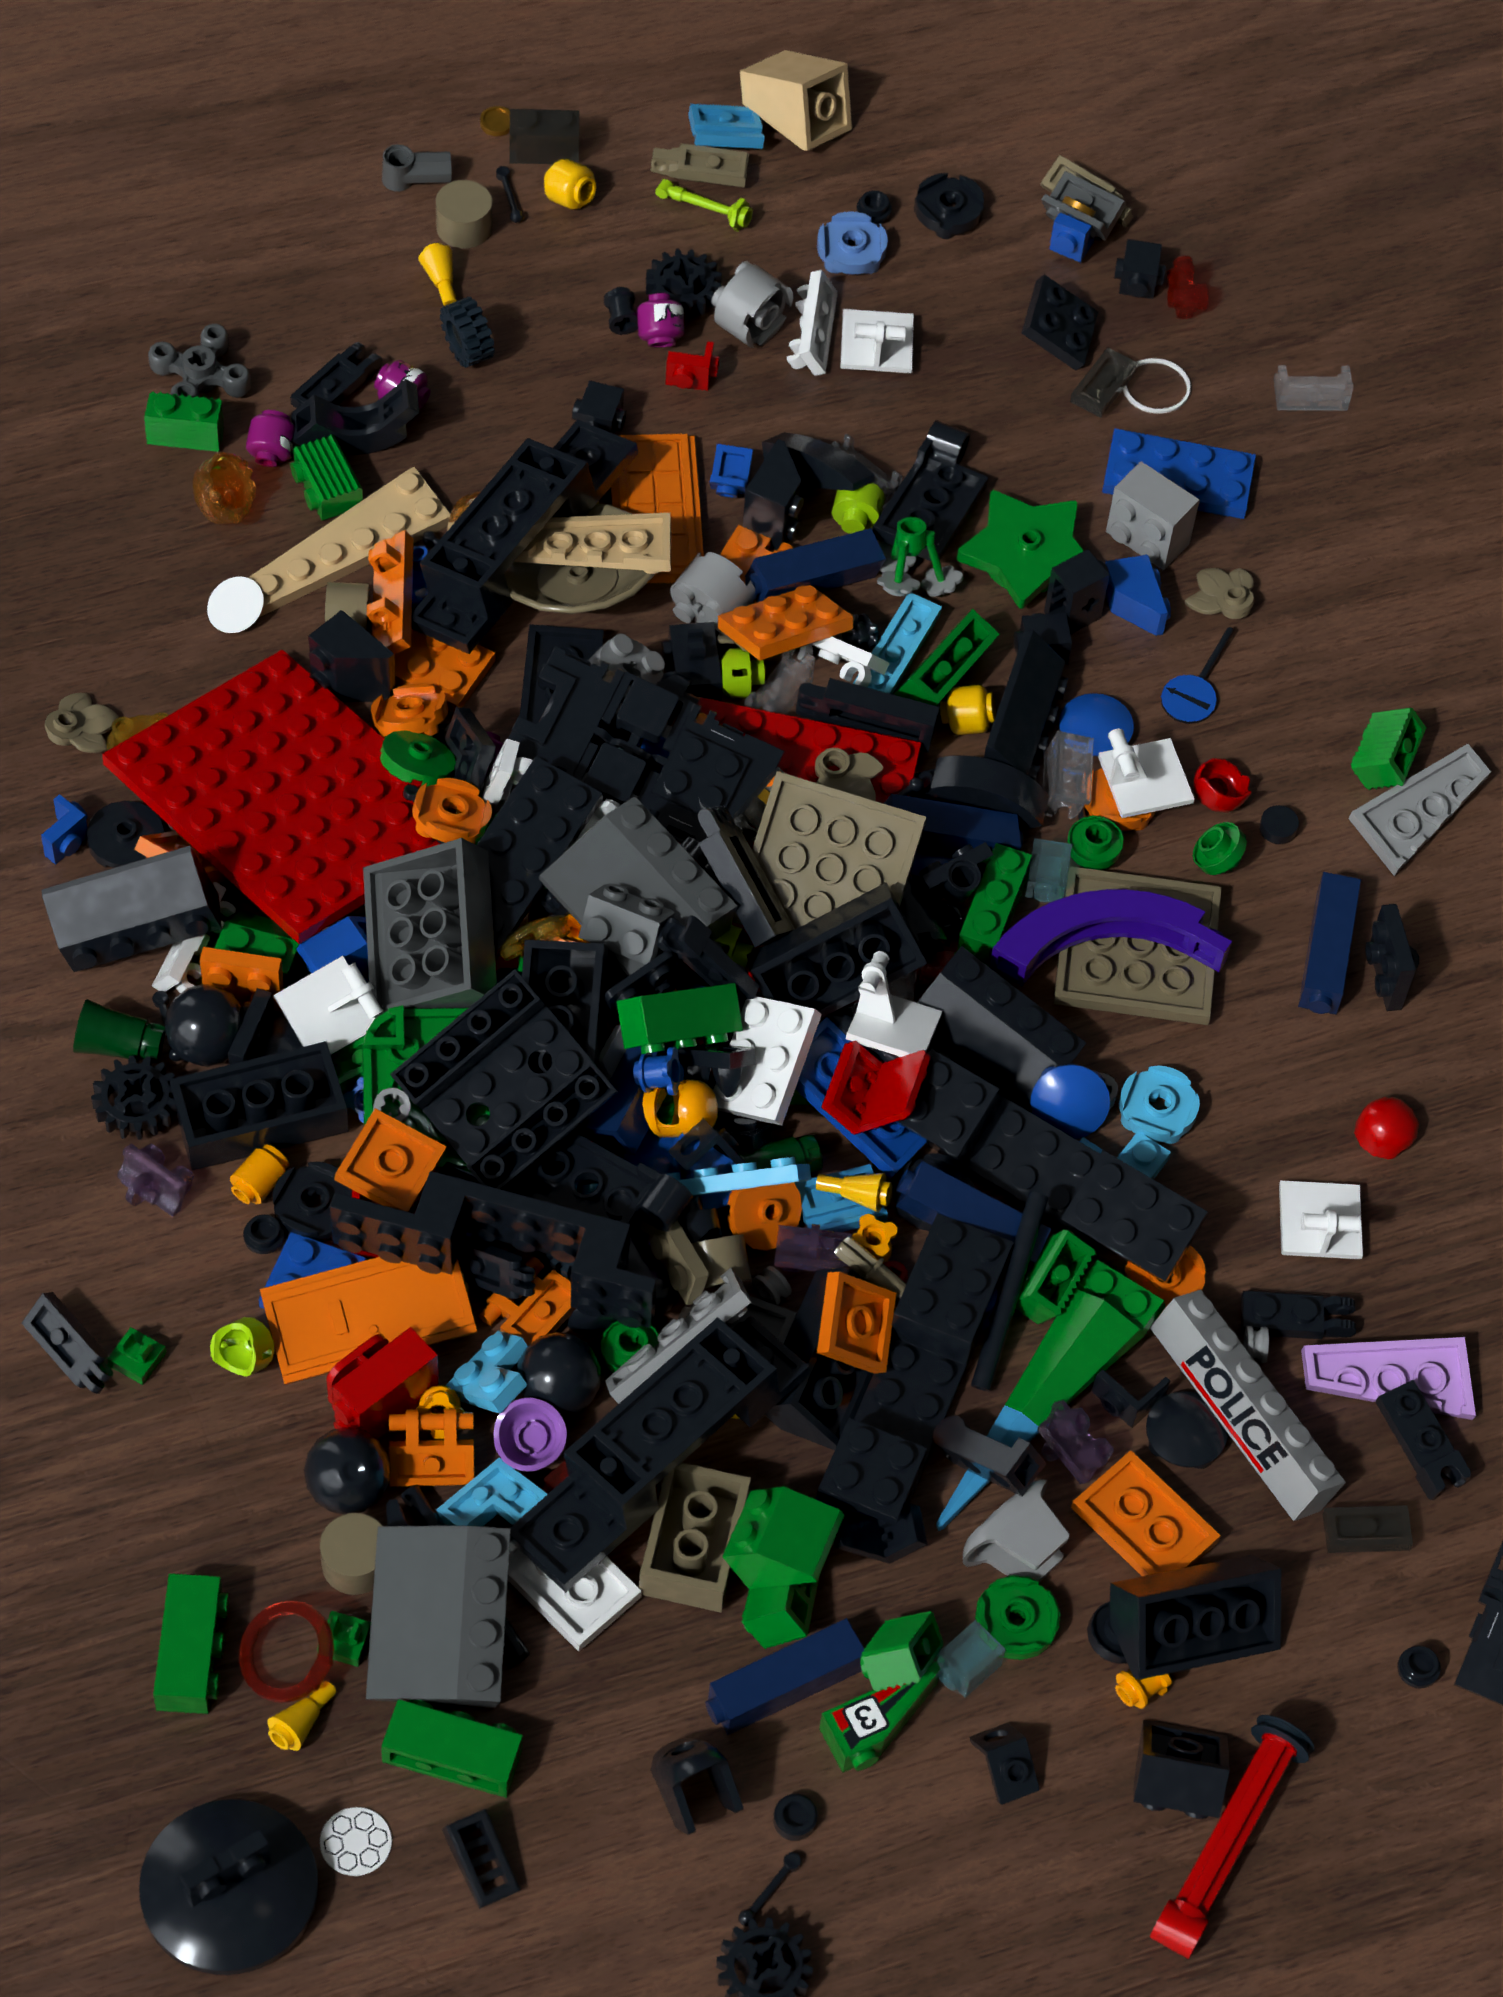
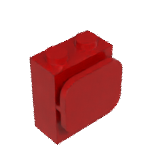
M409 1327L390 1343L383 1334H376L370 1337L336 1363L330 1370L326 1378L328 1401L332 1404L335 1412V1422L333 1423L335 1429L344 1427L362 1429L378 1439L389 1430V1414H406V1409H416L419 1406L423 1393L427 1389L439 1385L438 1355L412 1327Z

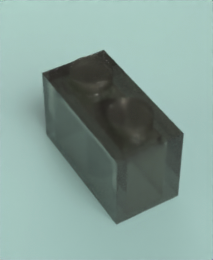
M510 109L509 164H554L560 159H569L579 163V110Z

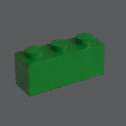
M972 609L947 634L894 695L936 706L1000 633Z
M998 843L994 846L992 851L994 855L986 866L959 934L957 951L961 946L988 967L993 947L1008 931L1026 885L1032 859L1031 854Z
M735 983L645 995L616 1001L624 1049L640 1047L641 1054L666 1051L664 1043L672 1042L673 1047L677 1049L697 1046L696 1038H704L705 1045L727 1042V1033L743 1031Z
M170 1573L168 1575L153 1692L156 1711L208 1714L210 1699L218 1698L220 1674L213 1673L215 1658L222 1659L225 1639L224 1633L218 1632L220 1618L227 1619L229 1610V1593L222 1592L220 1577Z
M398 1699L381 1745L382 1762L507 1798L522 1754L523 1735L517 1734L515 1729L505 1724L494 1723L492 1726L476 1722L472 1716L463 1712L453 1711L448 1714L434 1710L432 1705L422 1700L406 1702Z

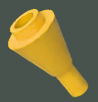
M441 243L430 244L424 248L418 260L436 288L439 289L443 306L457 301L452 287V249Z
M885 1173L845 1176L844 1178L819 1174L816 1181V1190L841 1194L842 1197L879 1213L882 1206H888L890 1203L892 1182H887Z
M324 1681L308 1698L300 1700L269 1718L268 1727L270 1730L268 1734L273 1743L283 1750H300L320 1714L321 1708L337 1693L335 1687L330 1682Z

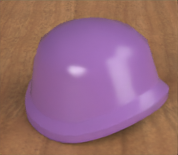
M536 1398L515 1400L496 1419L494 1426L496 1451L507 1465L519 1471H537L548 1467L560 1457L566 1446L567 1428L565 1421L552 1405Z

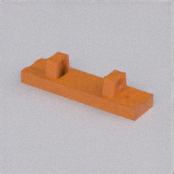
M406 530L395 534L392 538L376 543L375 548L369 550L368 561L374 568L373 603L367 604L366 615L372 622V636L394 654L411 647L414 538Z

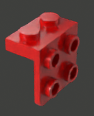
M856 1040L844 1044L821 1108L853 1135L904 1120L915 1109L916 1097L921 1083L927 1075L926 1069L930 1061V1055L921 1050L881 1063Z

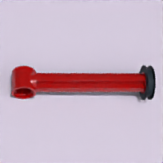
M1260 1715L1256 1718L1257 1725L1251 1728V1733L1260 1745L1176 1899H1169L1149 1937L1188 1960L1209 1923L1207 1915L1288 1765L1291 1761L1306 1763L1309 1761L1308 1753L1315 1750L1314 1743L1303 1731L1278 1717Z

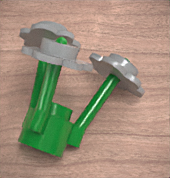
M917 517L901 519L897 522V533L893 546L885 542L879 544L886 560L880 569L882 577L877 579V584L883 586V589L891 595L904 596L911 594L913 590L919 589L920 582L912 579L906 573L908 572V567H912L915 564V556L919 555L925 546H927L933 568L926 572V579L921 581V587L927 590L929 596L937 597L951 593L956 589V585L963 580L962 572L954 571L953 566L947 565L942 568L934 543L935 533L934 531H926L927 526L922 519Z

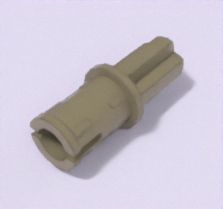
M850 1236L846 1237L836 1248L835 1255L849 1267H852L865 1281L896 1292V1304L903 1294L906 1283L882 1263L884 1261L882 1257L878 1260Z

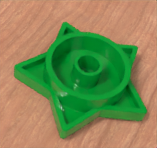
M992 490L989 498L987 527L958 549L957 561L987 572L998 585L1007 589L1018 608L1023 609L1039 593L1048 591L1053 567L1083 552V549L1073 538L1077 501L1072 500L1031 506L1001 492Z

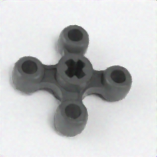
M209 324L201 332V346H192L184 354L177 352L173 345L168 342H157L149 350V365L154 373L162 376L177 373L183 378L182 382L172 387L170 395L176 393L178 396L183 394L185 397L191 395L192 398L195 396L199 397V394L208 393L217 385L224 388L229 396L239 398L247 395L251 389V375L246 366L231 364L226 367L216 361L218 357L226 354L230 344L227 330L219 324Z

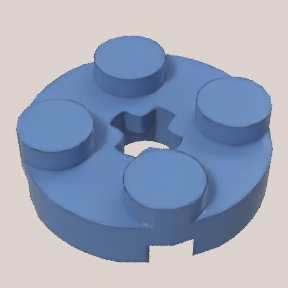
M838 213L832 216L831 222L825 226L823 223L820 227L817 251L820 258L824 261L825 269L831 273L873 274L879 270L880 263L886 256L887 233L881 224L878 227L871 222V217L864 213ZM848 240H855V243L858 246H849L846 244H848Z

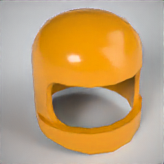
M683 1080L680 1082L678 1094L672 1095L674 1115L671 1125L663 1124L657 1118L656 1104L661 1088H654L652 1092L648 1093L644 1092L642 1103L644 1115L649 1128L658 1137L678 1138L680 1134L689 1132L702 1118L712 1128L716 1122L718 1114L716 1095L709 1085L700 1080Z

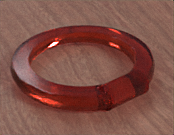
M281 1601L262 1610L248 1625L240 1645V1667L246 1683L254 1693L271 1702H294L308 1696L314 1690H318L334 1664V1640L327 1620L317 1609L300 1601ZM284 1615H300L307 1619L316 1631L319 1644L318 1656L307 1676L301 1682L288 1688H272L260 1678L254 1664L255 1643L261 1631L272 1620Z

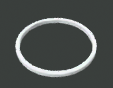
M1159 358L1143 359L1131 365L1125 372L1122 384L1126 398L1135 407L1155 414L1169 413L1179 409L1187 401L1191 388L1187 374L1178 365ZM1159 363L1167 365L1179 372L1184 378L1187 387L1186 395L1178 404L1169 408L1155 409L1146 407L1134 400L1128 392L1126 386L1128 375L1132 370L1144 364Z

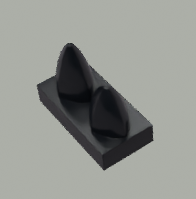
M697 1043V1046L678 1049L680 1064L684 1068V1080H700L708 1085L712 1068L717 1086L726 1098H729L738 1087L741 1080L742 1067L756 1065L755 1049Z

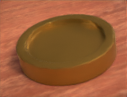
M489 107L480 116L481 129L488 135L504 136L509 134L514 128V115L505 107Z
M1065 196L1062 201L1092 218L1096 213L1095 210L1068 196Z

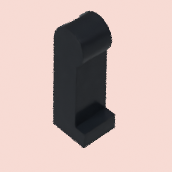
M950 1416L941 1420L933 1431L934 1442L943 1449L946 1457L952 1463L1020 1496L1025 1494L1047 1464L1030 1442L1018 1438L1014 1445L1009 1447L971 1430L959 1416Z

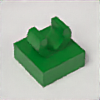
M130 1327L107 1358L108 1366L144 1385L166 1355V1348L164 1345Z
M331 1610L317 1647V1655L359 1667L370 1636L371 1622Z

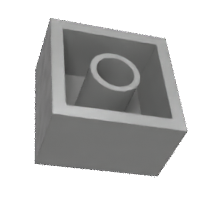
M1140 461L1114 488L1106 532L1115 541L1125 544L1140 554V556L1148 555L1151 563L1165 570L1190 544L1200 499Z

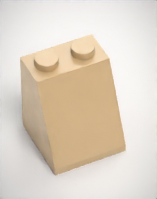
M784 50L740 70L743 104L802 150L808 151L852 130L847 63Z

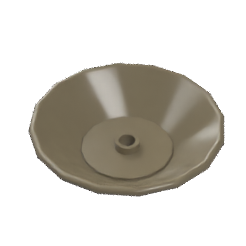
M596 504L586 516L632 513L608 504ZM513 562L504 573L510 597L513 600L540 611L568 614L609 608L634 596L654 577V574L646 573L643 570Z

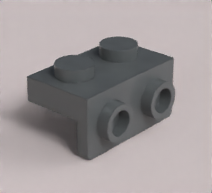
M1067 171L1063 173L1050 196L1044 194L1041 199L1047 211L1046 215L1053 221L1061 212L1091 225L1089 239H1094L1097 236L1105 241L1126 207L1125 200ZM1068 196L1095 210L1094 217L1092 218L1063 203L1064 197Z
M604 884L588 896L578 938L590 943L605 944L610 951L646 965L657 957L659 934L667 920L674 918L675 912L665 908L663 903L656 899L640 898L630 894L621 885Z

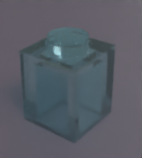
M1034 838L1025 897L1034 898L1046 903L1064 898L1072 844Z
M975 1620L939 1652L937 1659L941 1667L939 1679L947 1688L952 1691L957 1689L966 1698L1002 1666L1006 1649Z

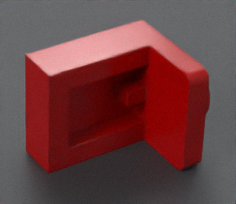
M707 341L704 356L669 351L666 362L665 385L708 391L710 377H717L720 356L713 355L714 342Z

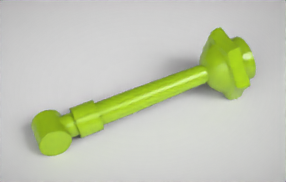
M663 179L655 190L659 198L666 199L670 196L673 200L685 201L727 215L729 225L737 232H739L741 227L746 228L752 218L753 209L749 207V203L744 198H740L729 207L688 192L685 188L674 186L667 179Z

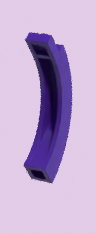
M1106 889L1083 892L1058 899L1034 910L1019 920L993 947L989 968L1023 987L1034 971L1045 961L1071 946L1101 938L1128 937L1169 946L1220 972L1227 961L1232 941L1225 938L1218 930L1203 926L1205 911L1189 903L1152 892Z

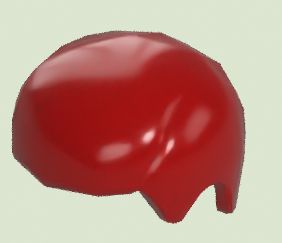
M1211 758L1201 764L1196 770L1193 781L1194 791L1200 803L1212 811L1224 813L1234 811L1252 793L1248 790L1250 777L1242 775L1240 770L1226 759Z
M1384 1096L1371 1101L1362 1110L1356 1121L1354 1134L1360 1146L1372 1156L1393 1159L1403 1150L1409 1149L1414 1140L1417 1139L1419 1121L1414 1110L1403 1100Z

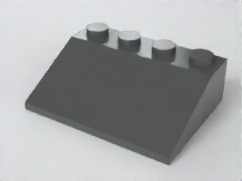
M635 796L606 814L539 877V880L580 925L582 924L589 894L604 884L621 885L630 894L662 902L665 908L675 912L674 918L684 926H687V920L690 915L697 917L712 931L709 938L714 941L730 931L737 909L734 901ZM660 947L657 956L664 952ZM611 951L613 961L627 976H630L645 965ZM675 959L676 966L684 962L682 959Z
M459 838L363 867L369 982L371 981L374 987L371 990L383 1009L381 1013L373 1018L379 1017L388 1008L402 1005L404 1009L469 1008L497 984L489 855L487 850L463 838Z
M378 1526L366 1700L397 1702L398 1699L406 1702L422 1700L429 1704L495 1708L500 1703L510 1529L479 1526Z

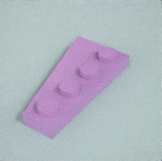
M1465 1337L1305 1345L1301 1350L1306 1390L1375 1402L1378 1396L1414 1379L1433 1413L1473 1420L1476 1416Z

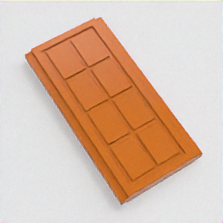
M688 434L618 435L637 443L639 454L611 486L612 506L632 514L671 513V572L656 573L648 583H675L698 553L701 552V556L704 557L695 436H688Z
M380 1257L260 1289L285 1385L328 1374L336 1363L376 1334H383L390 1343L409 1327H412L430 1346L477 1333L458 1259L452 1275L443 1272L431 1274L421 1270L414 1264L402 1261L400 1263H390Z

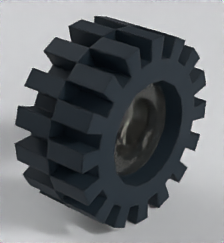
M466 297L440 309V320L443 322L441 326L442 330L446 333L444 337L446 342L449 341V349L451 353H455V359L457 362L460 361L462 367L465 366L467 368L493 357L495 349L493 348L494 340L490 337L492 335L491 329L487 327L486 323L488 321L486 316L483 317L481 307H477V302L474 299L472 300V297Z

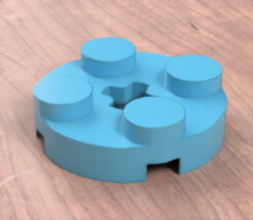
M1157 1065L1148 1068V1071L1140 1072L1139 1074L1135 1072L1125 1081L1119 1099L1121 1123L1127 1130L1135 1134L1138 1131L1155 1142L1174 1144L1181 1139L1182 1135L1189 1132L1196 1121L1200 1106L1198 1093L1195 1094V1091L1190 1086L1191 1081L1188 1077L1174 1068ZM1158 1097L1165 1099L1164 1105L1168 1108L1157 1110L1153 1108L1149 1101L1155 1102Z

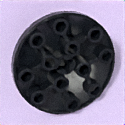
M237 1799L218 1800L196 1806L184 1812L159 1833L148 1850L142 1865L139 1881V1898L142 1914L151 1935L169 1956L182 1965L203 1973L235 1975L251 1972L274 1962L297 1943L307 1929L315 1911L318 1898V1873L313 1852L306 1838L294 1823L283 1814L253 1801Z

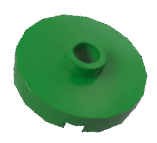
M406 730L392 732L385 736L380 750L382 765L390 774L406 783H412V780L415 779L423 781L422 785L427 783L426 787L435 785L437 779L451 778L455 768V757L446 745L422 733Z
M1012 1575L997 1579L989 1585V1588L981 1594L977 1601L975 1626L979 1638L989 1650L1004 1658L1024 1660L1038 1656L1050 1647L1059 1629L1060 1610L1055 1597L1049 1590L1046 1591L1044 1587L1040 1586L1038 1581L1030 1577ZM1019 1616L1023 1619L1024 1623L1015 1625L1009 1618Z

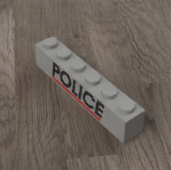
M1202 1290L1173 1298L1150 1329L1291 1519L1296 1521L1320 1512L1346 1483Z

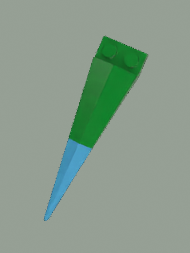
M1096 1260L1077 1288L1072 1290L1073 1295L1069 1296V1301L1065 1303V1308L1061 1309L1062 1314L1054 1319L987 1437L1009 1447H1012L1018 1438L1030 1442L1095 1380L1096 1374L1102 1369L1106 1371L1144 1337L1165 1308V1301L1101 1261ZM967 1470L939 1517L937 1530H943L989 1483V1480Z

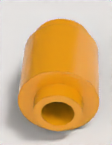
M266 1144L261 1149H255L230 1176V1181L233 1185L231 1187L232 1193L245 1204H250L251 1202L261 1204L272 1192L278 1179L289 1167L288 1160L278 1149Z

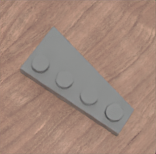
M1466 744L1406 779L1403 786L1396 785L1351 812L1348 819L1395 876L1485 782L1491 771L1471 746Z
M731 1267L720 1276L725 1283L716 1292L709 1294L708 1291H704L693 1301L695 1306L685 1320L683 1318L673 1319L662 1329L657 1338L659 1343L654 1348L651 1344L644 1345L605 1381L609 1394L618 1404L717 1317L724 1323L731 1324L745 1314L747 1311L746 1306L751 1303V1300L741 1279Z

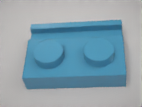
M690 104L688 116L692 134L695 136L694 143L696 146L763 148L765 137L762 134L760 116L748 107Z
M871 1164L827 1174V1176L844 1178L845 1176L874 1173ZM817 1177L811 1178L810 1181L795 1182L801 1195V1215L804 1224L807 1226L810 1240L857 1229L860 1227L859 1219L864 1214H872L876 1220L881 1222L887 1221L888 1212L884 1206L877 1213L842 1197L841 1194L816 1190Z

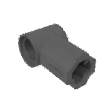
M399 144L391 145L383 152L382 182L389 190L405 191L410 188L412 183L451 182L450 152H413L409 147Z

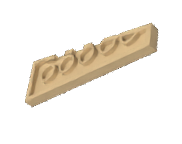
M416 468L408 469L248 577L259 585L263 593L264 603L260 617L326 586L328 582H334L369 565V550L374 549L376 543L392 538L395 534L404 530L414 538L413 543L422 539L426 531L436 533L448 527V522H452L451 514Z
M671 513L554 517L546 523L514 562L643 570L649 574L671 572ZM448 522L447 531L454 524V522Z

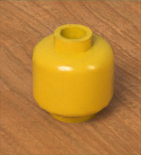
M560 159L546 171L544 189L547 198L552 202L568 209L576 210L590 203L596 193V182L592 170L569 159Z
M982 685L953 687L947 694V701L940 702L942 723H949L950 729L955 735L987 732L990 724L996 718L994 694L988 693Z

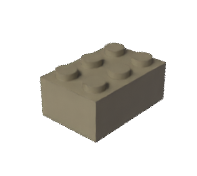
M682 1462L664 1477L658 1500L659 1510L655 1512L640 1571L639 1589L642 1591L641 1595L722 1612L732 1570L722 1556L749 1496L750 1477Z

